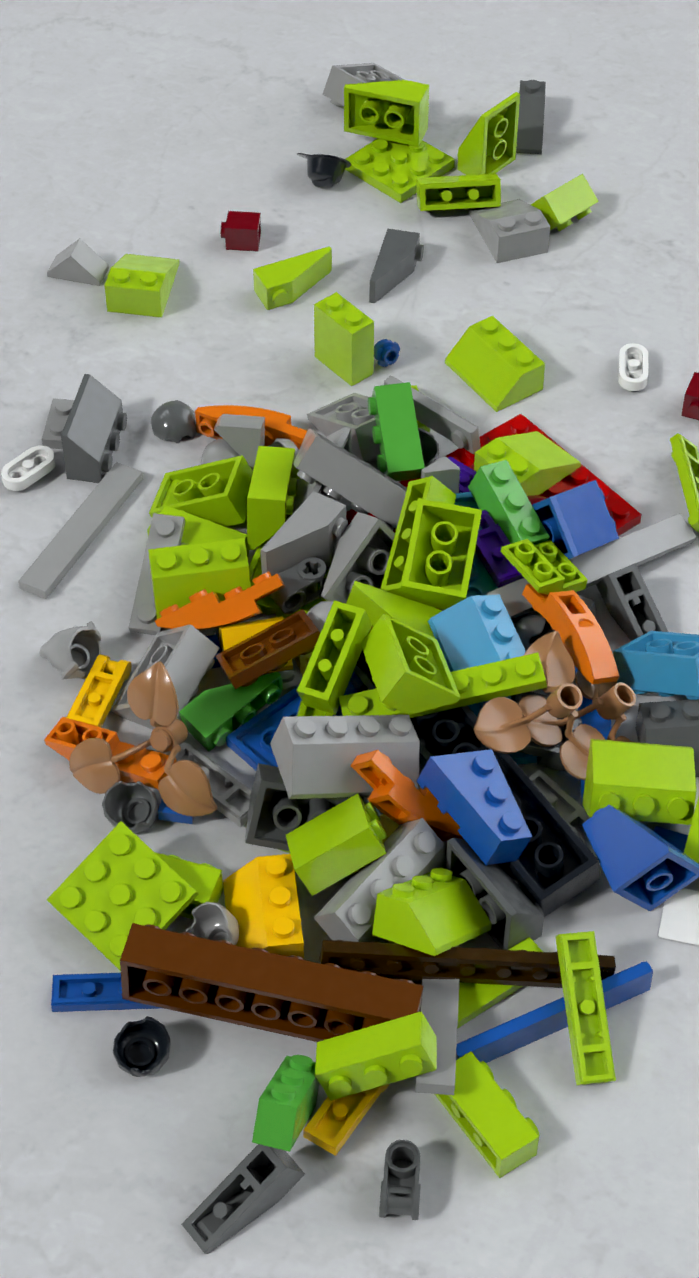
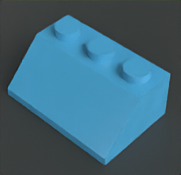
M500 594L470 596L431 617L428 621L435 639L438 640L450 672L520 657L526 652Z
M649 631L613 651L619 673L617 683L627 684L635 694L657 692L662 697L686 695V698L690 700L699 699L698 634Z

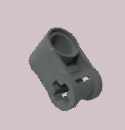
M309 557L293 567L277 573L280 575L285 587L269 595L285 614L295 613L303 606L322 598L321 594L326 578H324L326 574L324 561L316 557Z
M404 1139L396 1140L386 1150L384 1178L381 1181L380 1218H385L387 1214L408 1215L412 1217V1220L419 1219L421 1184H419L420 1151L411 1141ZM406 1160L411 1163V1166L399 1168L394 1165V1162Z

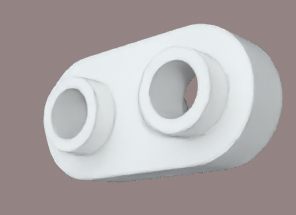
M626 344L619 352V385L628 391L642 390L646 387L648 381V350L640 344Z
M34 446L7 463L1 470L3 485L9 490L21 491L47 475L55 467L53 450L47 446Z

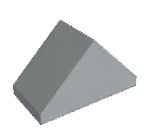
M79 238L56 255L47 272V277L100 286L109 266Z
M222 414L218 418L214 430L240 456L243 455L247 463L254 469L258 446H265V417Z

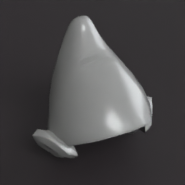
M90 621L87 623V626H76L55 633L41 647L39 654L50 661L52 666L63 672L62 679L87 678L97 656L101 654L99 642L101 641V635L94 623Z

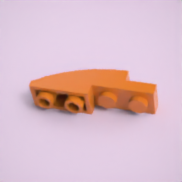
M215 405L198 407L195 410L197 433L214 439H223L214 430L217 420L222 414L265 417V446L272 445L277 438H285L293 441L297 448L300 449L307 430L291 425L290 415L268 409L236 405Z
M269 571L252 580L254 585L245 590H242L241 586L226 592L223 594L225 600L222 602L217 593L213 591L207 593L206 589L189 597L191 603L181 608L174 604L159 612L161 618L155 620L157 627L167 629L191 624L197 630L218 628V626L235 624L261 614L262 611L257 601L284 588L285 585L279 574L272 576Z
M526 584L522 595L532 605L533 609L547 620L551 628L559 632L561 640L573 660L574 666L583 674L584 678L591 682V684L616 682L619 678V673L609 643L593 613L574 590L542 594L537 592L531 584Z
M62 717L44 739L47 746L69 761L75 747L90 738H100L107 741L112 751V757L135 746L121 742L115 731ZM145 748L121 761L115 762L120 771V781L125 783L140 781L148 787L158 789L160 780L167 776L164 767L169 755Z
M374 750L356 756L351 767L374 789L367 800L380 812L399 825L423 818L441 841H448L452 838L464 839L458 832L459 825L449 813L443 814L437 807L439 801L429 789H417L414 782L404 776L392 764L387 755L379 750Z

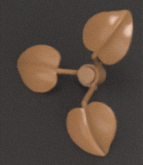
M553 631L537 639L524 653V655L539 653L547 683V688H543V691L551 693L547 697L546 704L523 718L522 710L515 701L506 697L494 698L481 708L474 731L476 737L489 749L510 754L521 751L530 743L531 733L526 723L533 721L546 712L556 718L568 717L565 736L569 740L562 744L560 758L569 774L578 779L585 780L590 740H605V738L596 728L587 724H580L572 733L574 720L578 716L576 709L582 704L583 695L581 690L572 684L575 678L573 660L565 648L559 632Z
M159 661L136 676L129 684L127 690L128 703L133 713L140 719H150L151 726L156 727L151 732L150 739L113 757L107 741L100 738L86 739L78 744L71 753L69 761L70 770L73 776L85 788L94 793L103 794L116 782L120 781V771L115 762L121 761L149 746L160 752L171 751L164 767L167 776L161 779L158 785L161 798L171 810L179 814L194 817L213 813L218 808L214 802L211 786L205 772L192 761L180 760L173 764L177 753L181 751L179 745L187 739L188 730L186 725L177 719L179 710L177 694L164 664Z
M577 670L575 674L576 686L581 690L585 698L592 700L593 704L577 711L578 716L575 720L597 709L598 714L602 718L616 720L607 740L632 742L625 736L615 738L621 723L627 719L624 712L636 703V696L632 688L625 683H617V681L591 684ZM539 695L523 697L518 702L523 718L542 708L546 704V699ZM546 712L533 721L526 723L531 733V741L544 747L557 745L562 741V733L559 726L566 725L568 717L557 720L556 717Z

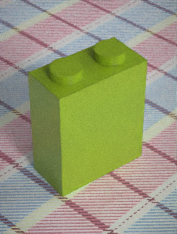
M337 292L315 303V358L350 386H354L373 375L374 321Z
M359 793L286 834L294 870L312 896L386 854L382 840L387 836L379 823L381 818L371 802L365 804Z

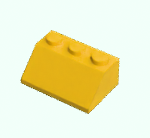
M290 854L256 857L223 880L225 907L238 920L239 939L236 944L237 946L251 949L262 948L269 953L283 956L294 955L304 959V941L297 886Z

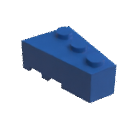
M493 750L431 756L416 782L422 789L428 788L439 801L437 805L439 810L443 814L449 813L459 825V834L484 864L491 865L517 861L531 840L532 835Z

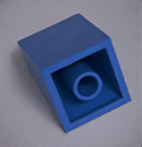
M596 480L532 505L549 535L548 540H551L568 559L619 538L616 531V523L609 514L605 504L604 493L599 488Z
M611 805L597 810L590 819L582 824L612 891L648 911H652L699 878V864L647 826Z

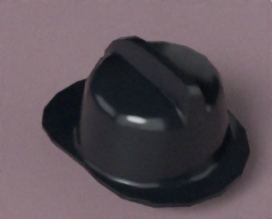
M297 153L298 156L307 159V175L312 183L320 188L332 187L334 184L339 183L345 168L351 166L348 160L337 156Z

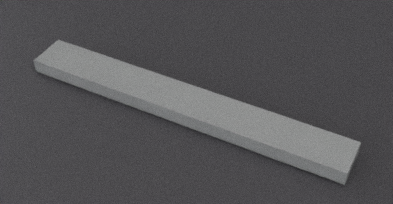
M679 513L569 560L588 579L586 588L599 583L608 574L634 563L638 567L692 544L697 536ZM525 578L486 594H500L511 620L534 611L532 605L522 595L526 584H530Z

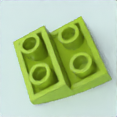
M524 539L501 547L500 552L539 593L549 594V592L572 590L577 592L586 588L588 579L551 540L533 545L528 539Z

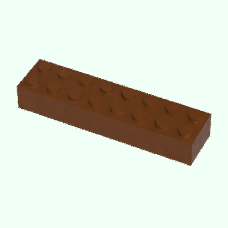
M132 923L120 958L122 999L314 1042L420 1012L424 986L406 979L394 980L378 976L369 971L357 972L343 969L332 963L320 964L306 961L299 956H283L269 953L262 948L251 949L233 945L225 940L214 941L204 939L188 932L177 933L167 931L151 924L139 925Z

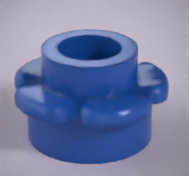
M388 339L378 341L374 346V358L378 360L377 364L381 367L394 364L399 357V344Z

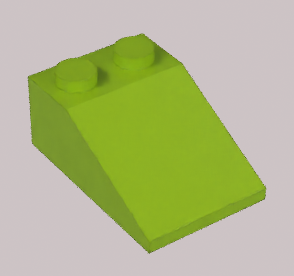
M408 80L345 84L344 132L419 147L428 130L429 84Z
M518 92L513 93L480 116L458 148L457 170L466 175L495 174L516 160L520 94Z
M125 254L111 267L104 285L107 312L162 318L180 264L179 259Z
M538 431L495 438L477 450L474 458V471L476 472L480 466L507 460L527 496L542 494L581 466L580 461Z
M241 455L165 473L149 514L153 517V513L159 514L164 506L167 505L194 516L211 520L225 527L237 526L244 523L247 517V497L253 471L244 456Z

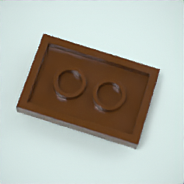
M302 609L215 656L234 689L240 686L246 687L256 682L259 676L268 671H276L283 668L289 660L296 656L313 652L320 631Z

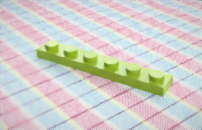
M539 653L452 671L451 675L461 697L459 701L409 716L413 718L489 701L497 697H507L547 688ZM377 689L339 697L343 716L408 715L399 710L391 711L382 705Z

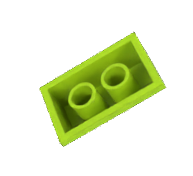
M493 315L469 326L445 358V364L496 412L543 390L545 363Z
M258 446L247 497V550H254L271 538L286 522L287 514H293L294 497L297 494V479L300 478L297 475L299 469L293 464L295 461V448Z
M418 498L401 589L427 605L444 610L466 599L482 510Z
M244 538L148 549L157 619L161 618L159 612L174 604L181 608L191 603L189 600L190 596L206 589L207 593L212 591L217 593L222 602L225 600L223 594L239 586H241L242 590L251 587Z
M383 613L360 643L382 705L391 711L399 710L405 714L412 715L457 703L461 697L438 640Z
M599 739L590 740L582 806L589 817H592L597 810L611 805L637 821L691 825L697 792L694 749L692 747Z
M434 868L429 873L414 876L409 881L394 884L391 888L377 893L372 935L436 956L490 931L492 923L465 879L453 876L450 870Z

